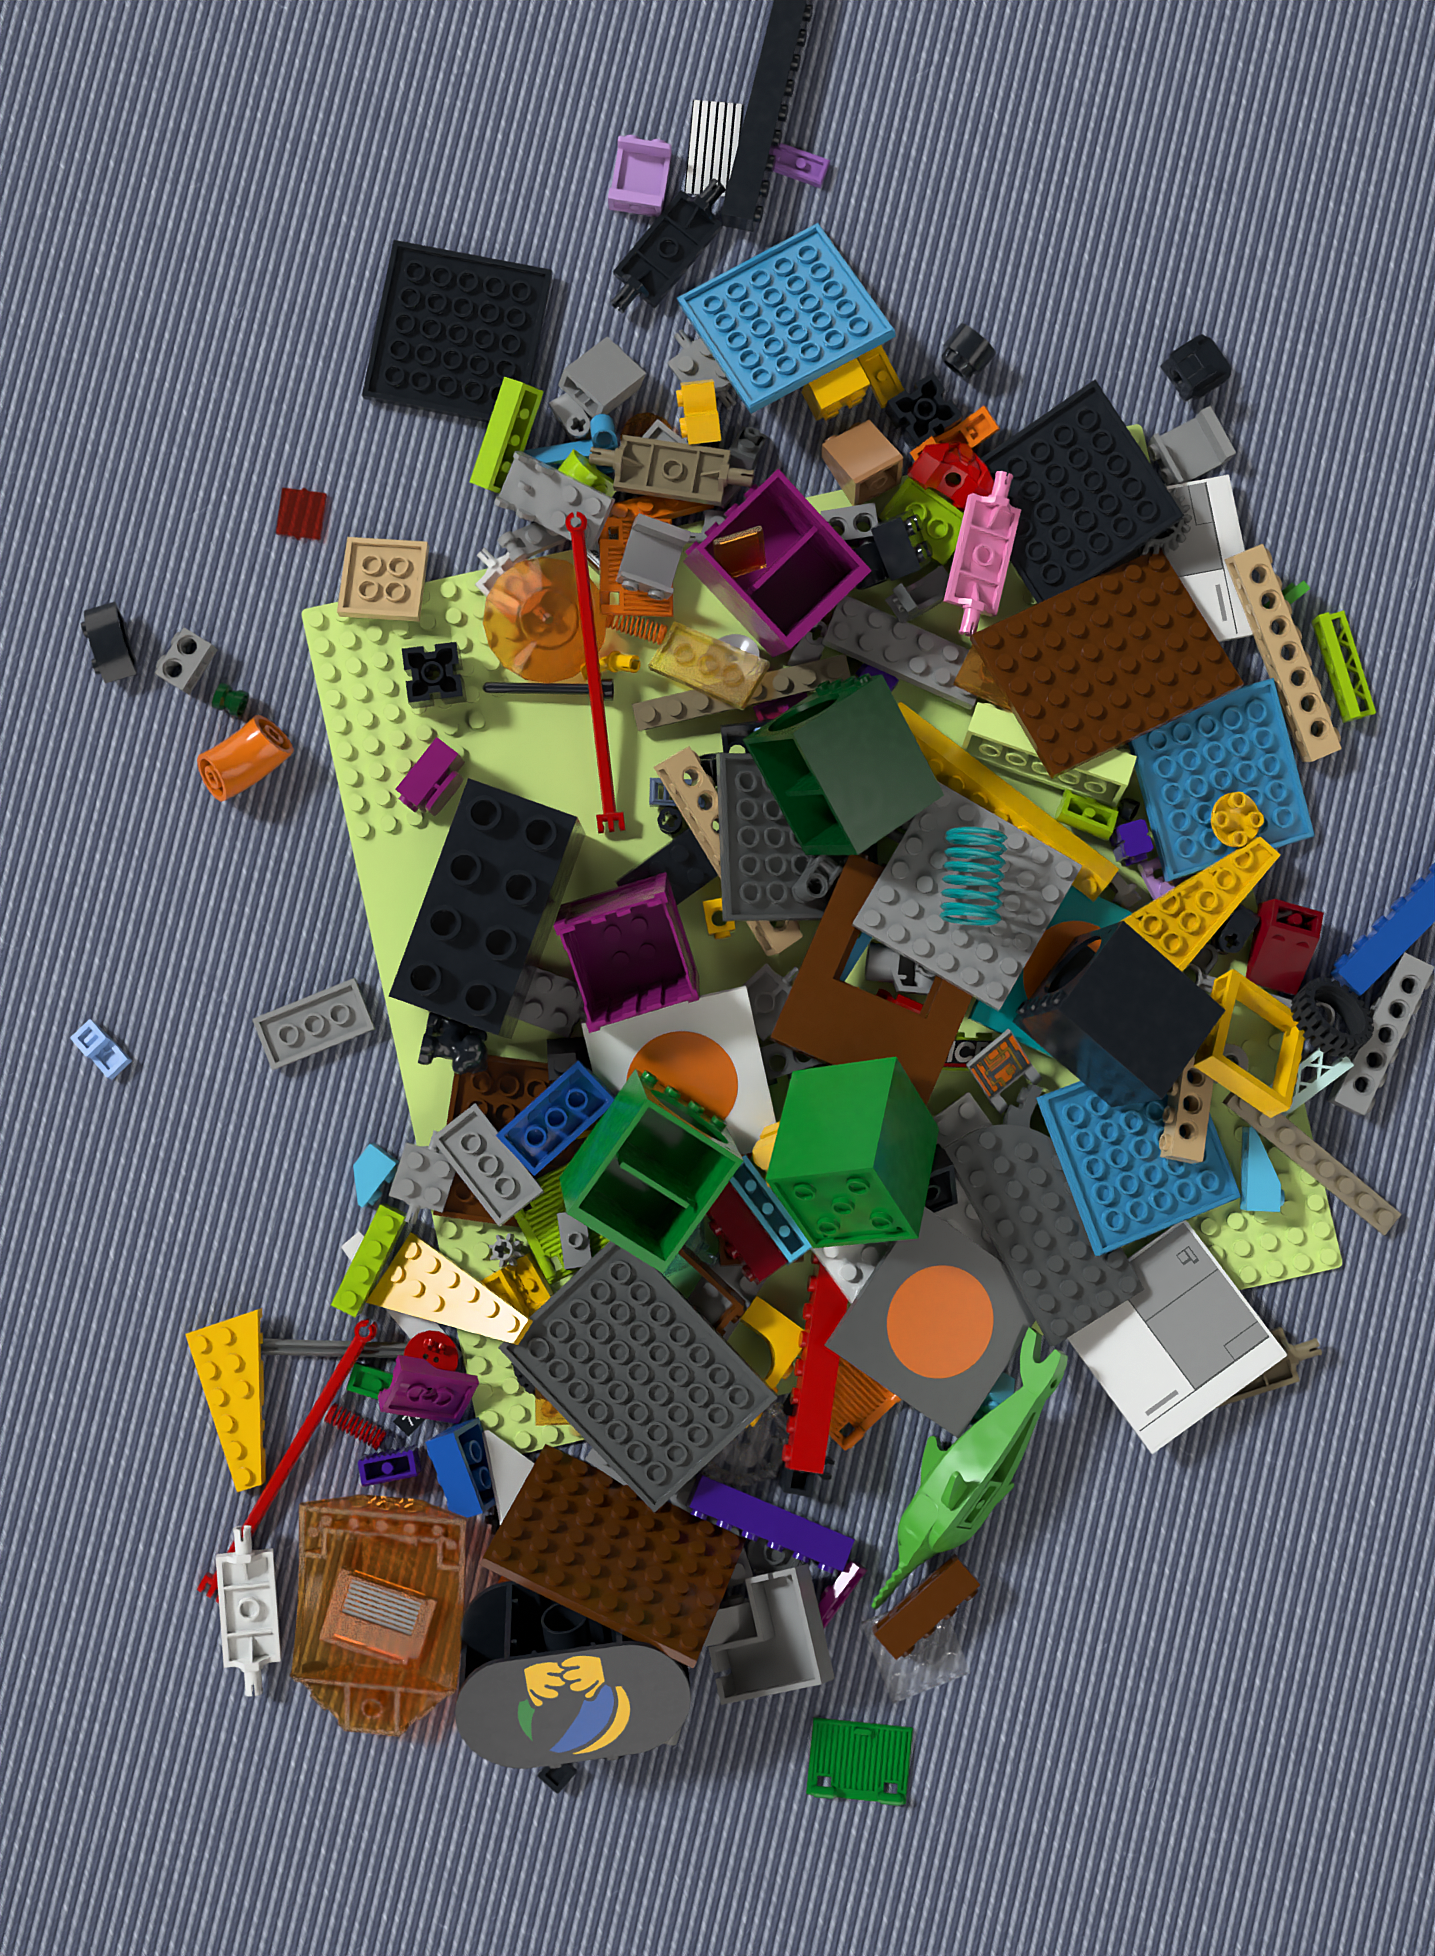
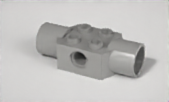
M869 942L866 955L865 980L893 983L897 993L928 995L936 976L934 973L882 943Z

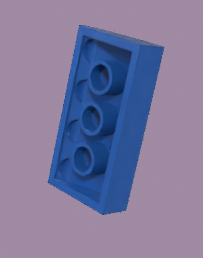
M578 1060L496 1134V1137L535 1176L604 1114L615 1100L616 1095L589 1068Z

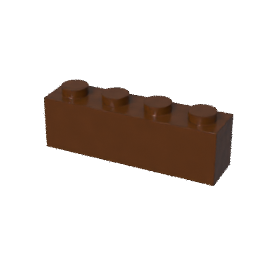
M953 1554L872 1627L873 1634L895 1660L901 1656L905 1658L915 1649L914 1644L922 1637L926 1639L934 1633L936 1624L943 1618L945 1620L951 1618L957 1611L956 1607L963 1600H971L978 1593L977 1588L980 1586V1583L960 1558Z

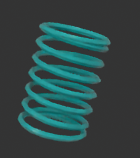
M958 827L949 829L945 833L947 836L945 839L950 843L960 845L993 844L1002 849L988 852L973 848H947L944 853L950 857L965 859L993 858L1000 861V863L988 866L973 862L948 861L942 865L945 869L959 872L989 871L999 875V877L984 879L965 875H946L942 878L943 882L966 886L988 885L998 890L984 893L950 888L944 889L940 893L949 898L988 899L997 904L983 907L967 903L946 902L939 906L945 911L941 912L938 916L944 921L963 925L984 926L998 924L1002 917L995 910L1000 908L1003 903L996 896L1004 891L998 882L1005 877L999 869L1006 864L1000 855L1007 850L1003 842L1008 837L1003 832L988 828ZM954 833H982V834L995 835V836H998V837H1001V838L992 839V838H988V837H984V836H979V835L954 834ZM952 915H966V916H978V917H984V918H990V919H986V920H970V919L954 918V917H950V916H952Z

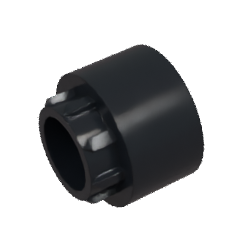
M961 323L944 343L945 352L941 356L942 361L950 370L966 380L973 374L978 376L995 356L996 351L983 336L968 325Z
M875 541L852 549L872 570L855 586L856 589L864 590L890 579Z

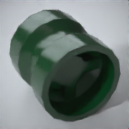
M222 682L214 693L212 707L220 711L226 709L230 715L239 718L247 707L249 693L243 690H233L231 685Z

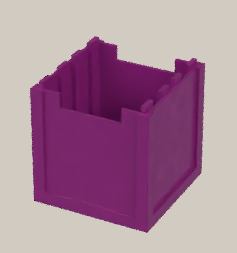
M666 872L560 905L553 926L556 935H560L564 950H567L584 1001V1010L587 1016L586 1025L589 1033L599 1031L602 1026L688 1001V1003L699 1000V973Z

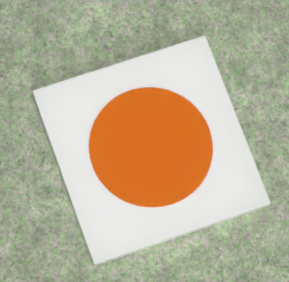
M746 986L700 995L698 1001L688 1003V1001L602 1026L599 1031L592 1033L588 1031L586 1020L581 1021L592 1071L616 1096L635 1069L642 1073L647 1070L659 1079L657 1083L666 1088L670 1085L682 1094L680 1098L689 1103L693 1100L705 1109L703 1113L711 1118L713 1115H716L728 1124L726 1127L740 1155L751 1153L756 1142L759 1141V1136L764 1127L776 1123Z

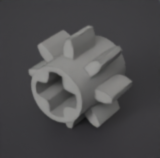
M508 1233L506 1240L502 1235H496L497 1241L495 1244L489 1245L493 1251L490 1259L500 1260L499 1267L505 1268L508 1262L512 1266H517L516 1260L520 1256H525L521 1252L520 1247L524 1242L514 1241V1234ZM504 1247L510 1249L509 1254L503 1252Z

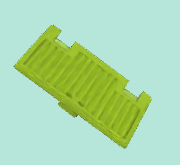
M569 1163L536 1179L544 1193L530 1202L532 1209L526 1212L522 1209L514 1215L550 1285L582 1268H564L557 1213L566 1212L559 1177ZM588 1227L591 1256L593 1258L610 1240ZM557 1255L563 1268L555 1272L549 1259Z

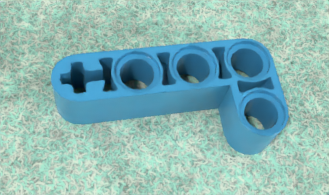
M596 415L590 421L592 439L524 450V453L558 470L573 449L588 459L589 454H592L590 452L592 446L615 450L618 448L614 421L609 415ZM596 465V469L604 474L615 472L613 467Z

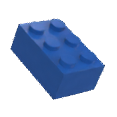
M479 1417L453 1425L425 1442L428 1456L432 1460L437 1472L438 1483L442 1487L447 1499L448 1510L452 1513L455 1522L482 1514L496 1504L482 1436L484 1430Z

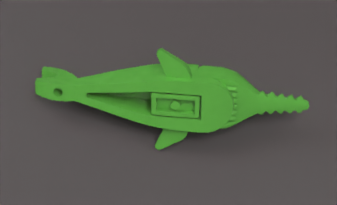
M1028 1328L1021 1347L1020 1374L1023 1387L976 1422L947 1451H944L941 1447L939 1437L933 1435L928 1438L922 1459L920 1488L904 1511L898 1525L899 1565L897 1570L892 1573V1577L886 1581V1586L873 1599L871 1606L875 1610L884 1604L888 1597L894 1593L895 1589L900 1586L902 1581L925 1561L940 1552L954 1549L969 1540L981 1527L993 1508L1013 1489L1014 1483L1011 1480L1024 1455L1045 1401L1056 1390L1063 1378L1068 1356L1065 1353L1054 1349L1041 1362L1042 1335L1034 1328Z

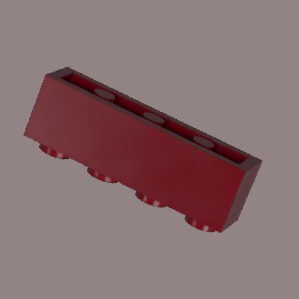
M728 1182L706 1213L710 1220L708 1226L716 1236L721 1235L727 1244L724 1247L731 1258H738L743 1265L741 1271L749 1282L754 1281L756 1285H759L781 1269L787 1261Z

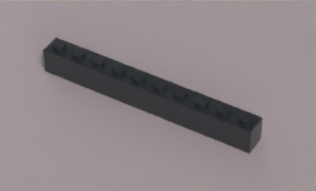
M774 0L721 211L722 223L725 227L754 232L756 222L761 223L764 210L761 202L763 197L767 198L770 181L767 178L769 172L774 171L776 155H773L775 147H780L782 130L779 129L781 121L786 122L788 115L786 101L787 97H792L795 80H792L794 72H798L801 55L798 52L800 47L805 46L807 30L804 28L806 22H810L812 18L813 5H811V0Z

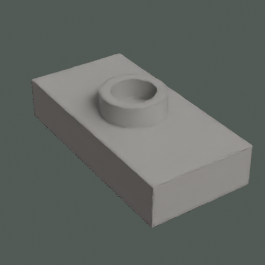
M567 1212L557 1213L564 1268L583 1267L592 1259L588 1227L568 1215Z

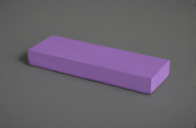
M783 143L780 144V147H775L773 155H776V163L773 172L818 188L822 187L830 160Z

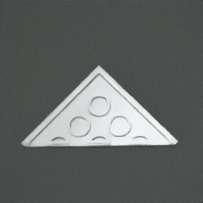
M486 1430L482 1433L501 1525L534 1463L495 1434Z

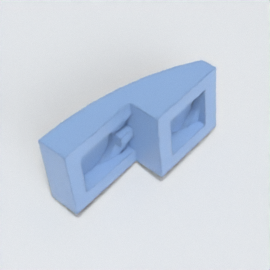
M91 1019L70 1037L82 1053L92 1059L105 1076L111 1080L132 1062L115 1041Z

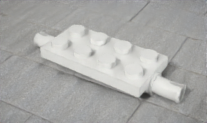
M244 1525L243 1537L241 1526L233 1528L235 1552L216 1555L224 1668H241V1671L244 1672L245 1695L252 1696L254 1685L255 1696L263 1693L261 1669L268 1663L281 1661L274 1548L253 1550L251 1526Z

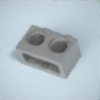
M875 503L820 512V515L831 527L838 526L843 530L844 533L841 535V538L849 546L858 545L859 547L875 541L871 530L861 532L856 527L860 522L867 523L870 529L878 524Z
M183 628L181 632H177L172 638V647L168 653L161 656L158 660L155 674L190 695L218 649L193 632ZM191 643H196V651L193 654H186L187 646ZM176 666H182V673L178 677H172V670Z

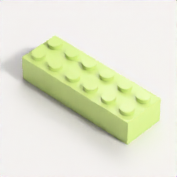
M979 702L976 705L961 747L978 761L1062 790H1071V793L1086 798L1089 797L1112 807H1116L1127 788L1137 756L1131 755L1124 749H1113L1051 779L1013 712L1008 713L992 704H982Z

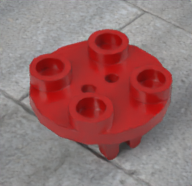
M432 1330L418 1333L409 1340L403 1355L424 1359L436 1369L453 1372L457 1368L459 1357L456 1345L451 1338L440 1331ZM424 1354L428 1355L427 1359L423 1358ZM435 1357H438L439 1361L434 1362L433 1359Z

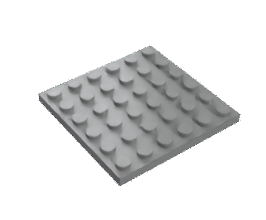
M938 782L944 796L916 814L851 926L999 1011L1082 865ZM958 827L988 828L1003 832L1008 837L1003 842L1007 850L1000 855L1006 864L999 869L1005 877L998 882L1004 889L1000 895L996 896L1003 903L1000 908L995 910L1002 917L998 924L984 926L963 925L944 921L938 916L941 912L945 911L939 906L946 902L967 903L983 907L997 904L988 899L949 898L940 893L944 889L950 888L984 893L998 890L988 885L966 886L943 882L942 878L946 875H965L984 879L999 877V875L989 871L959 872L945 869L942 865L948 861L973 862L988 866L1000 863V861L993 858L965 859L950 857L944 853L947 848H973L988 852L1002 849L993 844L960 845L950 843L945 839L947 837L945 833L949 829ZM954 833V834L979 835V836H984V837H988V838H992V839L1001 838V837H998V836H995V835L982 834V833ZM952 915V916H950V917H954V918L970 919V920H986V919H990V918H984V917H978V916H966V915Z

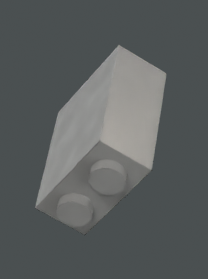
M606 337L564 369L558 386L593 418L599 414H609L637 392L646 373L617 344Z

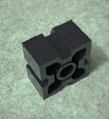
M934 372L916 382L912 394L909 395L905 389L887 401L885 412L896 429L901 426L904 427L903 439L911 451L931 436L935 437L937 433L941 435L961 423L963 418L952 399L947 402L944 401L945 389ZM919 412H922V414L927 413L928 417L921 416Z
M457 642L434 644L435 651L427 652L424 646L402 648L404 671L409 677L412 676V680L406 681L408 703L413 709L434 706V699H442L445 705L467 702L464 679L461 674L456 673L458 670H463L461 650ZM433 671H437L440 675L436 680L429 678L433 676Z

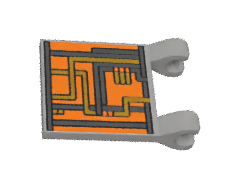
M1009 1029L966 1063L971 1074L987 1096L989 1103L1000 1114L1009 1107L1000 1096V1093L1021 1075L1030 1080L1034 1085H1037L1042 1080V1077L1033 1067Z

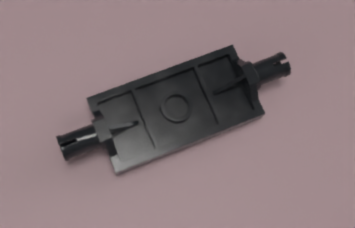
M713 178L699 196L691 197L680 190L613 270V275L625 284L616 296L610 300V304L615 309L619 307L618 311L623 314L625 312V309L636 296L641 297L653 308H656L723 228V223L711 212L712 205L726 191L721 183L716 185L718 180Z
M689 827L614 882L619 887L666 872L676 904L678 905L716 878L718 874Z

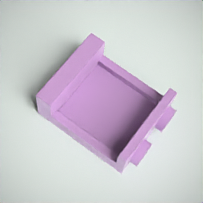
M635 135L618 136V151L612 187L609 188L608 193L609 209L659 217L663 212L672 159L671 144L660 139H653L652 141L643 140Z

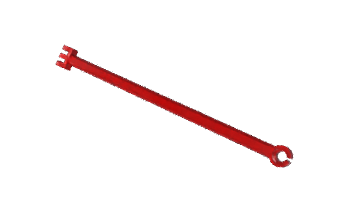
M577 511L576 517L581 519V525L577 528L571 525V520L575 518L573 512L566 517L565 525L571 533L603 810V814L596 815L598 834L604 833L603 822H608L609 833L615 832L614 821H619L620 831H626L624 812H616L584 533L588 523L585 515Z
M362 1319L356 1324L354 1329L355 1337L241 1528L242 1537L244 1525H250L252 1538L366 1343L376 1337L378 1325L375 1321L368 1327L370 1331L368 1336L362 1335L361 1327L368 1326L371 1319ZM234 1541L227 1553L235 1552ZM217 1570L214 1575L207 1572L196 1589L201 1593L206 1588V1585L209 1584L211 1587L206 1596L210 1599L215 1591L218 1590ZM217 1596L215 1601L219 1603V1596Z

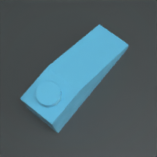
M1242 1127L1240 1209L1246 1211L1280 1212V1206L1284 1205L1285 1194L1284 1190L1281 1189L1278 1176L1257 1131L1252 1127Z

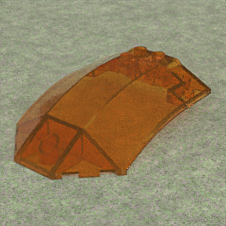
M364 1494L301 1502L299 1504L298 1606L292 1669L289 1676L295 1682H301L311 1692L309 1696L324 1711L328 1709L338 1719L337 1724L344 1731L400 1737L407 1731L409 1726L418 1719L421 1720L435 1709L439 1702L456 1692L462 1645L460 1630L465 1605L467 1517L419 1499ZM352 1578L388 1590L390 1592L417 1600L422 1603L421 1605L401 1599L399 1597L375 1590L373 1588L352 1582ZM350 1584H354L369 1589L371 1591L395 1598L397 1600L420 1607V1609L417 1610L409 1606L382 1598L380 1596L356 1589L354 1587H351ZM350 1588L418 1612V1615L363 1597L348 1590ZM347 1593L386 1606L388 1608L412 1615L417 1618L416 1620L402 1616L400 1614L373 1606L371 1604L347 1597ZM349 1599L367 1605L369 1607L415 1622V1624L412 1625L410 1623L346 1602L345 1600ZM344 1603L413 1627V1630L344 1607ZM342 1609H346L361 1614L363 1616L390 1624L392 1626L410 1631L412 1633L411 1635L406 1634L404 1632L343 1612Z

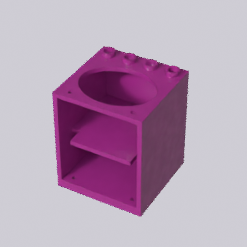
M779 469L759 487L754 484L744 494L747 499L740 506L735 503L724 513L727 518L720 525L715 522L705 532L707 538L700 544L695 541L685 551L688 557L683 561L772 658L790 650L872 571Z

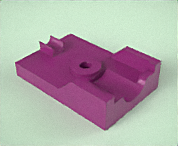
M398 1355L389 1389L384 1388L378 1394L380 1411L458 1424L479 1385L478 1376L436 1369L424 1359Z

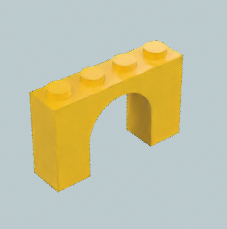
M755 1296L739 1320L767 1343L771 1353V1366L763 1380L778 1393L779 1389L776 1388V1385L781 1378L786 1380L794 1369L792 1362L796 1356L801 1357L802 1348H799L798 1345L800 1332L805 1330L763 1299ZM763 1413L756 1417L749 1425L754 1426Z

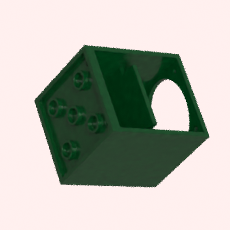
M869 673L859 678L852 676L844 681L842 678H839L831 683L829 680L820 683L814 688L816 692L743 739L805 855H858L944 796L883 675L870 676Z

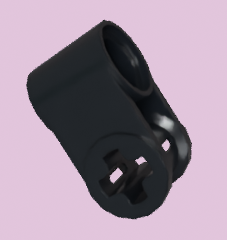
M1240 903L1212 936L1211 944L1216 948L1218 954L1227 955L1240 951L1249 935L1257 926L1260 916Z

